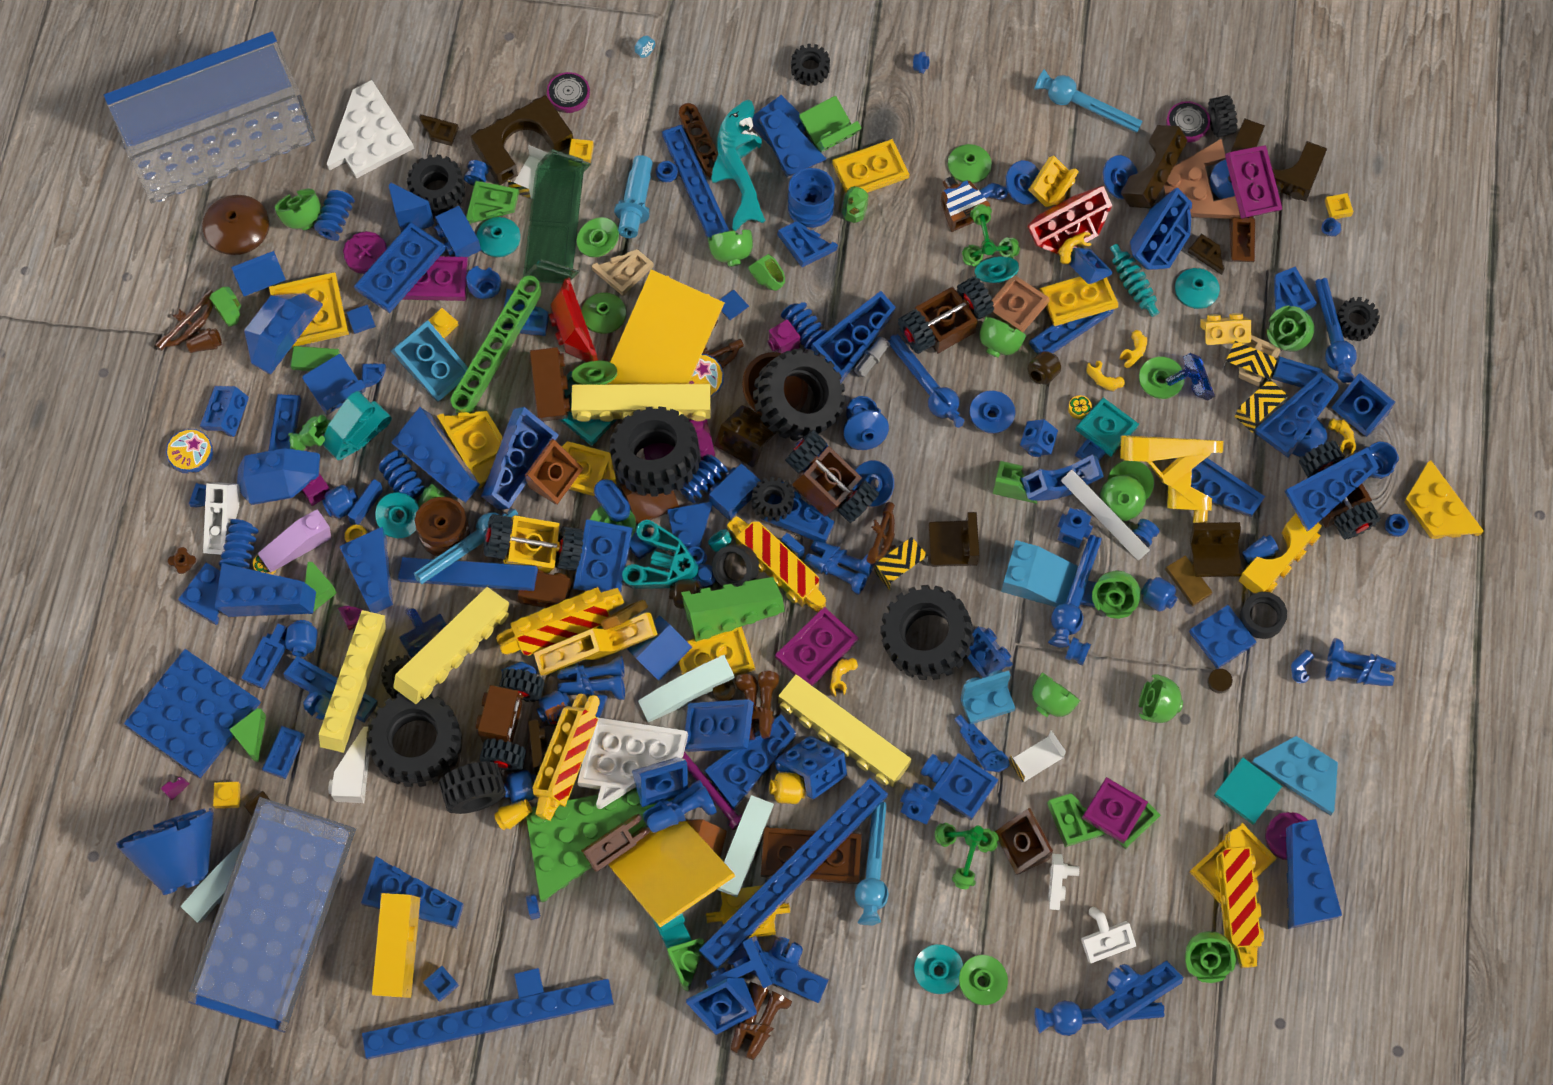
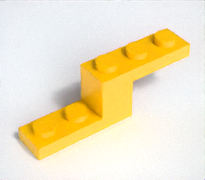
M644 613L625 621L621 625L606 630L590 629L534 653L540 676H545L584 659L599 660L655 637L658 634L651 613Z

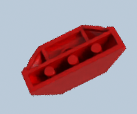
M1100 186L1074 195L1037 215L1029 223L1028 229L1036 246L1059 255L1060 247L1069 238L1080 233L1089 232L1091 236L1084 237V241L1088 242L1099 236L1112 204L1104 186Z
M566 278L550 304L552 313L548 314L552 327L556 326L558 330L555 333L558 345H563L567 354L585 362L598 361L570 278Z

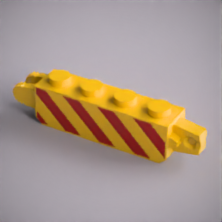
M736 516L727 524V529L736 539V544H744L753 550L759 561V572L762 573L764 571L769 577H773L778 588L781 587L786 592V596L794 604L798 603L801 607L807 604L816 612L826 607V597L819 591V577L760 522L748 524Z
M598 587L510 623L512 628L497 635V643L501 645L500 650L504 655L519 650L524 655H532L537 651L601 626L602 620L610 616L609 611L624 604V600L618 588L600 592Z
M580 693L575 697L576 699L572 707L566 706L562 710L533 785V794L538 797V806L535 814L543 820L551 821L558 806L565 807L599 720L595 716L600 704L598 696L590 695L587 699L585 694Z
M1232 829V831L1224 836L1225 849L1216 857L1224 936L1230 941L1233 949L1236 951L1240 968H1253L1257 966V951L1264 941V932L1259 925L1261 906L1257 903L1256 899L1258 881L1254 878L1253 873L1256 861L1254 854H1251V847H1245L1243 832L1239 829Z

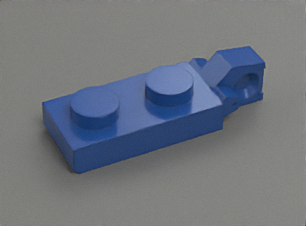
M277 624L272 635L268 633L266 637L263 636L241 679L263 690L265 689L286 649L287 627Z

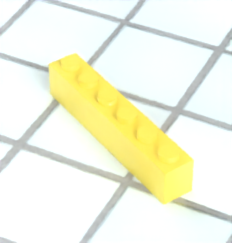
M710 384L572 385L573 419L582 422L590 421V419H600L605 422L612 421L613 419H623L627 415L632 416L636 410L640 409V411L646 410V407L651 406L653 409H658V406L666 407L669 411L674 409L679 411V415L684 414L688 419L694 421L711 419Z
M486 587L395 674L393 688L415 704L422 698L426 699L437 683H443L449 672L453 668H458L463 662L464 657L468 653L472 654L477 649L479 642L483 638H489L494 628L506 621L509 615L507 613L509 602Z
M361 611L319 732L320 747L342 753L345 751L386 630L385 615Z
M795 675L779 694V707L789 715L792 713L799 718L798 721L808 729L810 727L818 732L817 735L827 743L832 742L837 746L836 749L844 752L845 757L851 756L862 770H870L876 775L875 778L885 786L889 784L891 787H894L909 768L911 763L910 757L798 675Z

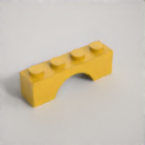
M1295 513L1281 532L1286 541V553L1276 559L1256 557L1242 573L1239 582L1252 593L1262 591L1272 593L1278 585L1276 583L1277 579L1280 576L1284 579L1292 570L1290 566L1294 560L1299 562L1307 551L1304 549L1308 544L1313 546L1321 536L1318 532L1322 525L1317 523L1307 532L1297 513Z

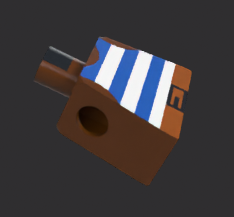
M954 176L948 177L943 181L946 190L941 193V206L951 232L974 223L970 212L975 206L979 204L991 206L971 181L967 180L958 184Z

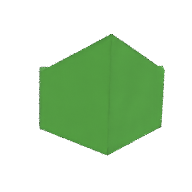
M1000 461L993 494L1037 504V501L1030 500L1027 497L1021 479L1025 477L1022 471L1023 466Z
M699 938L667 948L668 958L685 991L689 992L702 955L699 953V949L705 944L704 939Z

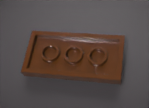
M765 827L761 877L771 878L817 831ZM851 833L806 881L859 884L862 834Z

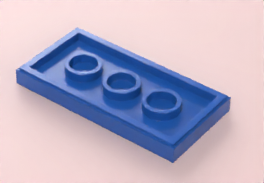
M410 222L354 285V289L388 313H391L446 250V246Z

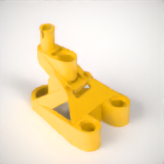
M1121 436L1120 459L1144 461L1160 477L1161 482L1168 485L1167 508L1194 510L1193 523H1207L1208 510H1212V498L1191 487L1192 469L1210 456L1211 453H1223L1224 441ZM1177 458L1162 472L1152 462Z

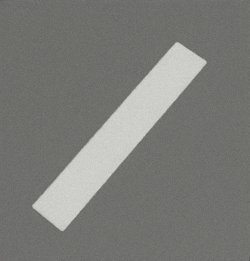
M1073 470L1061 480L1138 561L1150 551Z

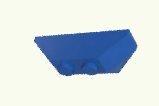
M1179 188L1172 190L1150 209L1130 241L1132 255L1147 270L1170 268L1191 235L1190 209H1192V202Z
M305 293L271 295L244 330L252 365L271 375L322 308L323 304Z
M283 448L245 455L238 467L237 484L240 486V493L251 505L293 498L311 480H315L319 476L320 454Z

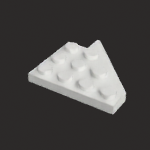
M372 80L352 90L327 161L329 170L346 162L354 176L358 178L414 149L413 143Z
M598 718L599 720L582 762L577 783L581 787L600 789L596 805L598 809H602L636 787L632 770L676 757L682 758L688 732Z

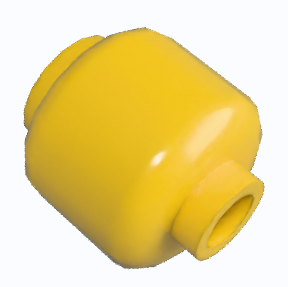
M779 772L775 779L770 781L769 792L774 795L777 803L797 804L806 795L804 779L797 773Z

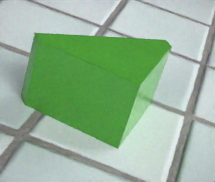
M308 562L305 583L316 591L314 612L337 593L334 586L313 562Z
M258 708L229 729L255 762H259L266 721L265 713L262 709Z

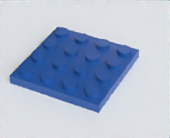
M184 649L124 724L184 768L201 778L234 737L229 729L252 713L261 702L194 654Z

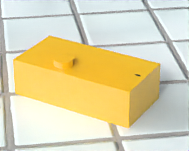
M381 893L372 995L411 998L420 897Z

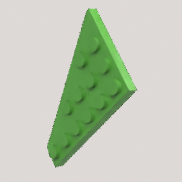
M635 787L602 809H598L596 805L599 794L568 800L565 807L558 806L551 821L541 819L535 814L537 806L532 807V812L526 816L540 901L546 902L549 897L561 888H565L569 885V882L577 879L591 868L590 863L581 850L632 816L640 814L642 820L628 830L632 836L633 833L647 825L643 819V813L657 803L642 807L637 788Z

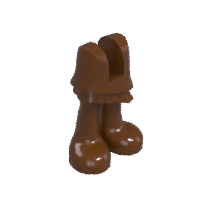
M760 672L758 674V681L750 674H740L735 677V685L744 692L745 700L754 702L749 740H755V724L759 723L761 737L763 739L770 738L774 722L773 711H771L772 693L779 683V675L776 672ZM760 687V707H757V693Z
M750 982L748 990L757 1013L738 1023V1027H735L731 1051L738 1053L745 1038L752 1040V1043L749 1046L746 1058L754 1060L760 1053L766 1040L771 1036L769 1033L775 1029L770 1027L776 1013L780 1009H788L792 1001L772 991L759 1023L754 1024L757 1014L770 990Z

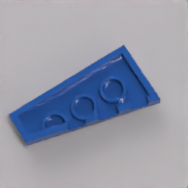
M377 856L375 857L361 904L364 906L380 909L381 893L420 897L419 920L457 929L464 907L460 901L408 875L403 870L386 863Z

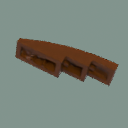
M1241 216L1240 218L1233 217L1229 219L1231 260L1234 262H1254V216L1241 219Z

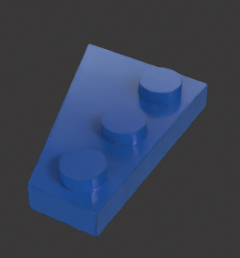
M780 109L759 117L758 120L786 178L793 176L802 169L810 168L826 161L824 155Z
M794 491V503L790 515L787 514V518L784 520L780 516V521L776 522L775 518H772V522H769L814 541L826 543L834 527L833 520L828 516L824 517L813 505L810 506L796 491ZM771 494L767 503L779 504L782 499L778 495ZM765 517L764 521L768 522V517Z

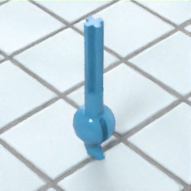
M1044 69L1038 77L1034 89L1048 90L1050 100L1057 105H1067L1071 101L1136 133L1143 122L1076 90L1077 85L1069 76L1059 75L1053 79L1050 78Z
M511 508L507 514L503 513L501 516L512 518L513 516H518V512L516 509ZM483 514L477 521L475 532L414 572L415 579L422 585L485 542L489 518L491 514H499Z
M882 802L871 814L866 879L860 881L855 890V900L864 909L863 914L858 920L860 925L873 926L881 923L877 910L886 905L889 897L887 886L880 880L886 802Z

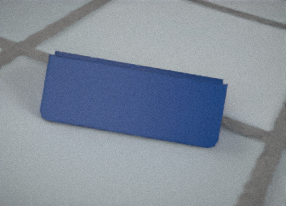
M1072 249L1069 265L1087 284L1095 283L1112 275L1109 267L1091 249Z

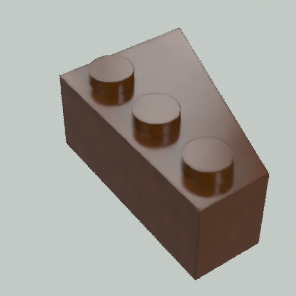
M558 347L530 350L538 418L542 422L567 419V412H571L570 400L565 395V389H568L567 376H564L563 367H565L564 353H560Z

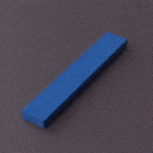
M679 125L662 131V137L677 167L707 239L708 237L712 238V235L728 232L729 229L683 126Z
M402 557L398 580L400 582L420 583L415 579L414 572L433 559ZM456 561L424 584L534 591L538 568L528 565Z

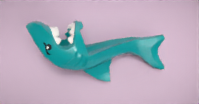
M749 99L733 108L720 125L717 136L718 157L713 167L711 178L712 183L725 179L735 180L742 193L741 204L732 222L733 231L738 230L748 220H755L760 223L766 221L753 183L741 161V158L745 157L756 147L760 148L762 146V139L756 133L747 132V130H751L753 127L752 119L755 112L754 105Z

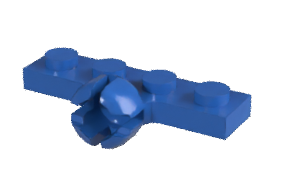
M296 656L283 673L284 678L309 692V695L303 701L304 709L311 716L317 712L316 718L324 720L338 678ZM364 693L356 718L365 723L378 705V701Z
M779 937L775 940L770 951L762 950L776 980L774 984L820 1003L829 979L799 965V959L803 952L802 946L794 942L786 954L785 950L790 939ZM743 944L730 956L728 964L733 965L734 962L745 957L750 961ZM755 970L749 972V973H751V974L757 976V973H756Z
M1168 961L1163 962L1144 975L1137 974L1127 964H1121L1119 967L1123 972L1116 967L1108 976L1107 985L1114 991V994L1093 1006L1091 1013L1109 1030L1182 984L1184 977Z

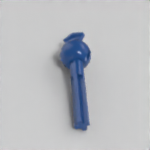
M1327 278L1317 279L1315 285L1331 344L1325 352V360L1331 369L1339 372L1337 378L1340 381L1351 383L1355 379L1351 372V367L1357 360V352L1351 343L1344 341Z
M898 334L892 335L888 342L930 396L928 407L931 413L942 419L948 417L954 421V425L957 428L963 426L965 420L959 416L957 411L959 407L957 393L948 387L940 388Z
M1090 535L1066 603L1058 605L1052 612L1051 623L1056 630L1055 635L1048 641L1052 646L1059 648L1070 646L1068 636L1076 634L1083 626L1084 616L1079 606L1102 540L1100 537Z
M1064 1000L1058 1002L1051 1012L1035 1008V1025L1039 1034L1048 1027H1053L1056 1033L1070 1036L1077 1033L1083 1024L1100 1022L1092 1015V1008L1080 1009L1072 1001ZM1162 1002L1150 1003L1124 1021L1163 1018L1165 1016L1164 1005H1162Z

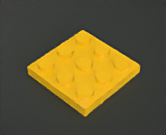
M335 272L269 287L271 295L305 293L323 304L322 308L292 347L349 335Z

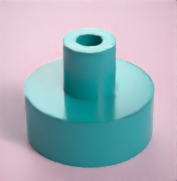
M726 529L715 533L709 539L708 544L714 552H717L721 548L729 546L732 536Z

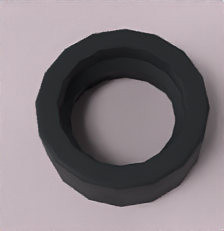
M733 544L721 548L715 554L712 561V572L714 578L721 586L733 584L736 587L742 586L745 581L756 580L759 573V561L751 548L744 544ZM738 553L745 560L746 574L741 580L731 579L725 570V560L729 554Z
M1262 591L1254 593L1247 598L1240 611V621L1253 637L1268 639L1277 635L1287 620L1285 603L1279 596L1271 592ZM1264 603L1276 611L1277 621L1272 627H1260L1252 621L1250 610L1255 604Z

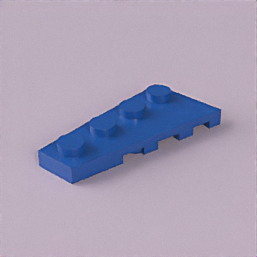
M1320 372L1255 429L1256 435L1289 458L1339 389L1338 383Z
M1367 447L1286 489L1284 492L1305 530L1308 532L1372 475L1379 466Z
M1208 458L1192 469L1191 487L1212 498V503L1252 517L1265 499L1264 495Z
M782 714L774 719L770 738L763 739L759 730L755 733V740H749L748 749L731 750L705 769V774L733 810L796 736L795 730Z

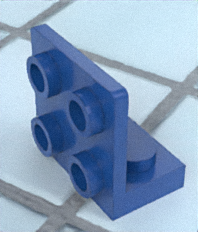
M341 354L336 355L302 377L326 415L340 408L352 393L360 391L363 394L366 391L363 381L357 379Z
M813 736L805 738L777 758L778 764L804 777L806 796L813 800L847 776L844 752Z

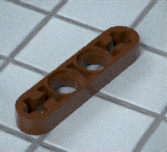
M685 103L679 108V120L704 173L712 178L713 168L710 167L709 159L712 158V163L715 165L718 151L698 108L694 104ZM685 112L692 114V122H690L688 115H685ZM700 128L703 132L695 136L691 133V130ZM707 145L711 150L708 153H702L699 151V148Z

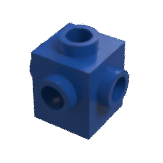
M1045 419L1027 421L1020 446L1033 457L1052 454L1058 429Z
M1070 508L1067 515L1062 514L1057 527H1060L1061 530L1057 540L1079 549L1083 538L1088 539L1093 526L1090 525L1092 516L1088 515L1084 510Z
M914 783L910 790L905 789L900 802L904 804L900 812L912 820H918L927 825L941 795L932 791L926 785Z

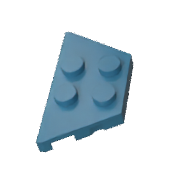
M1298 736L1263 753L1252 761L1251 764L1330 816L1334 812L1338 762Z

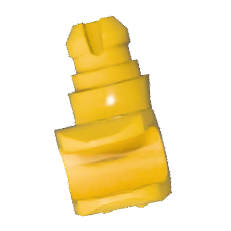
M1084 232L1066 240L1058 251L1060 262L1062 264H1069L1071 262V252L1075 245H1078L1080 248L1089 247L1091 243H1086L1084 237H1090L1091 234Z
M1135 330L1131 334L1135 349L1133 351L1125 349L1120 355V360L1127 359L1124 363L1126 368H1131L1145 353L1147 337L1142 335V332L1139 330Z
M1096 361V368L1092 367L1090 363L1087 364L1086 372L1097 385L1113 392L1117 388L1124 386L1125 382L1122 377L1111 378L1105 377L1102 374L1101 361Z
M1330 419L1328 428L1336 430V432H1339L1344 437V441L1340 446L1342 453L1347 448L1351 451L1350 456H1352L1356 449L1354 432L1344 419Z
M842 658L833 669L830 692L833 697H836L835 689L837 688L843 691V695L846 694L847 687L841 681V677L849 672V670L857 669L856 659L850 658L847 660Z

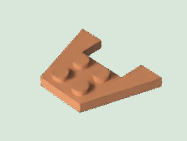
M1222 139L1174 166L1168 180L1164 184L1166 195L1175 188H1179L1192 202V209H1190L1191 217L1240 218L1235 196L1213 201L1206 173V166L1218 164L1226 159Z

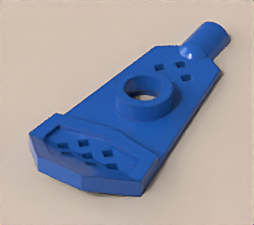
M962 715L954 719L961 727V735L985 771L1001 772L1010 766L1008 757L1002 751H999L974 724L967 723ZM978 740L982 741L984 745H981Z

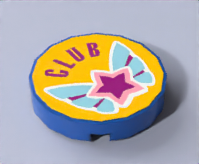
M702 354L689 384H710L711 397L714 396L723 385L724 373L721 365L715 358Z
M186 429L179 431L171 437L167 444L166 455L169 463L175 470L189 474L188 472L196 473L209 465L213 458V446L211 440L204 432L197 429Z

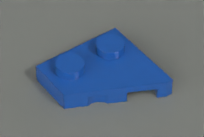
M797 221L779 229L777 233L801 267L837 251L838 245L835 242L828 243L820 238L821 234L807 229L806 226Z
M712 502L668 509L672 534L679 538L687 549L693 546L701 547L703 534L712 511Z

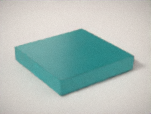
M1103 397L1076 426L1075 430L1112 457L1121 447V436H1131L1138 428L1139 423Z
M1242 758L1214 796L1254 825L1283 786L1245 758Z

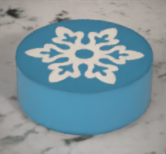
M648 35L641 37L635 45V53L641 58L647 57L653 51L655 41Z

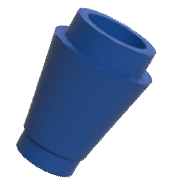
M1263 535L1243 551L1242 555L1247 564H1250L1256 557L1266 559L1275 556L1279 549L1271 535L1266 537Z

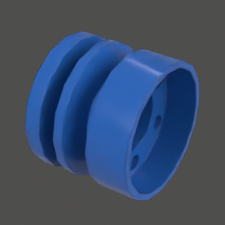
M806 168L792 176L788 189V212L794 222L797 221L806 227L815 228L824 225L832 217L835 184L827 172L818 168Z

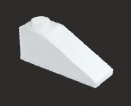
M206 483L203 553L221 555L225 551L223 546L227 542L226 536L230 534L228 532V527L231 525L230 520L236 519L239 509V484Z
M369 727L362 728L334 771L333 780L330 779L328 791L335 802L364 803L370 757L369 743L366 739L367 731H370Z

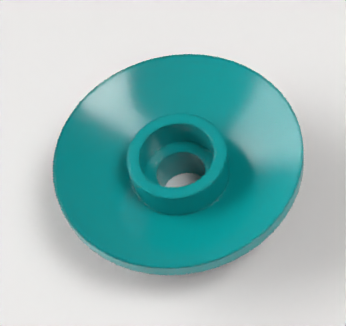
M494 217L486 220L479 227L476 234L481 251L491 257H504L513 253L519 246L521 239L518 226L512 220L504 217ZM496 232H501L500 235H494Z
M1010 257L989 258L976 266L975 276L983 282L1001 283L1018 273L1019 263Z
M1201 268L1185 270L1178 276L1175 283V293L1178 299L1184 305L1194 309H1203L1211 306L1217 300L1220 292L1219 282L1216 277L1209 271ZM1195 283H1199L1202 286L1198 287L1195 285Z
M390 493L384 496L376 507V522L379 528L383 527L386 535L397 539L406 538L416 531L415 517L419 506L411 496L405 493ZM398 510L403 511V513H404V517H403V518H400V517L398 516V514H397Z
M941 944L931 945L923 949L917 956L914 964V974L917 982L924 990L933 994H946L958 987L959 973L963 966V961L960 955L951 947ZM936 967L942 968L943 974L936 975L934 969Z

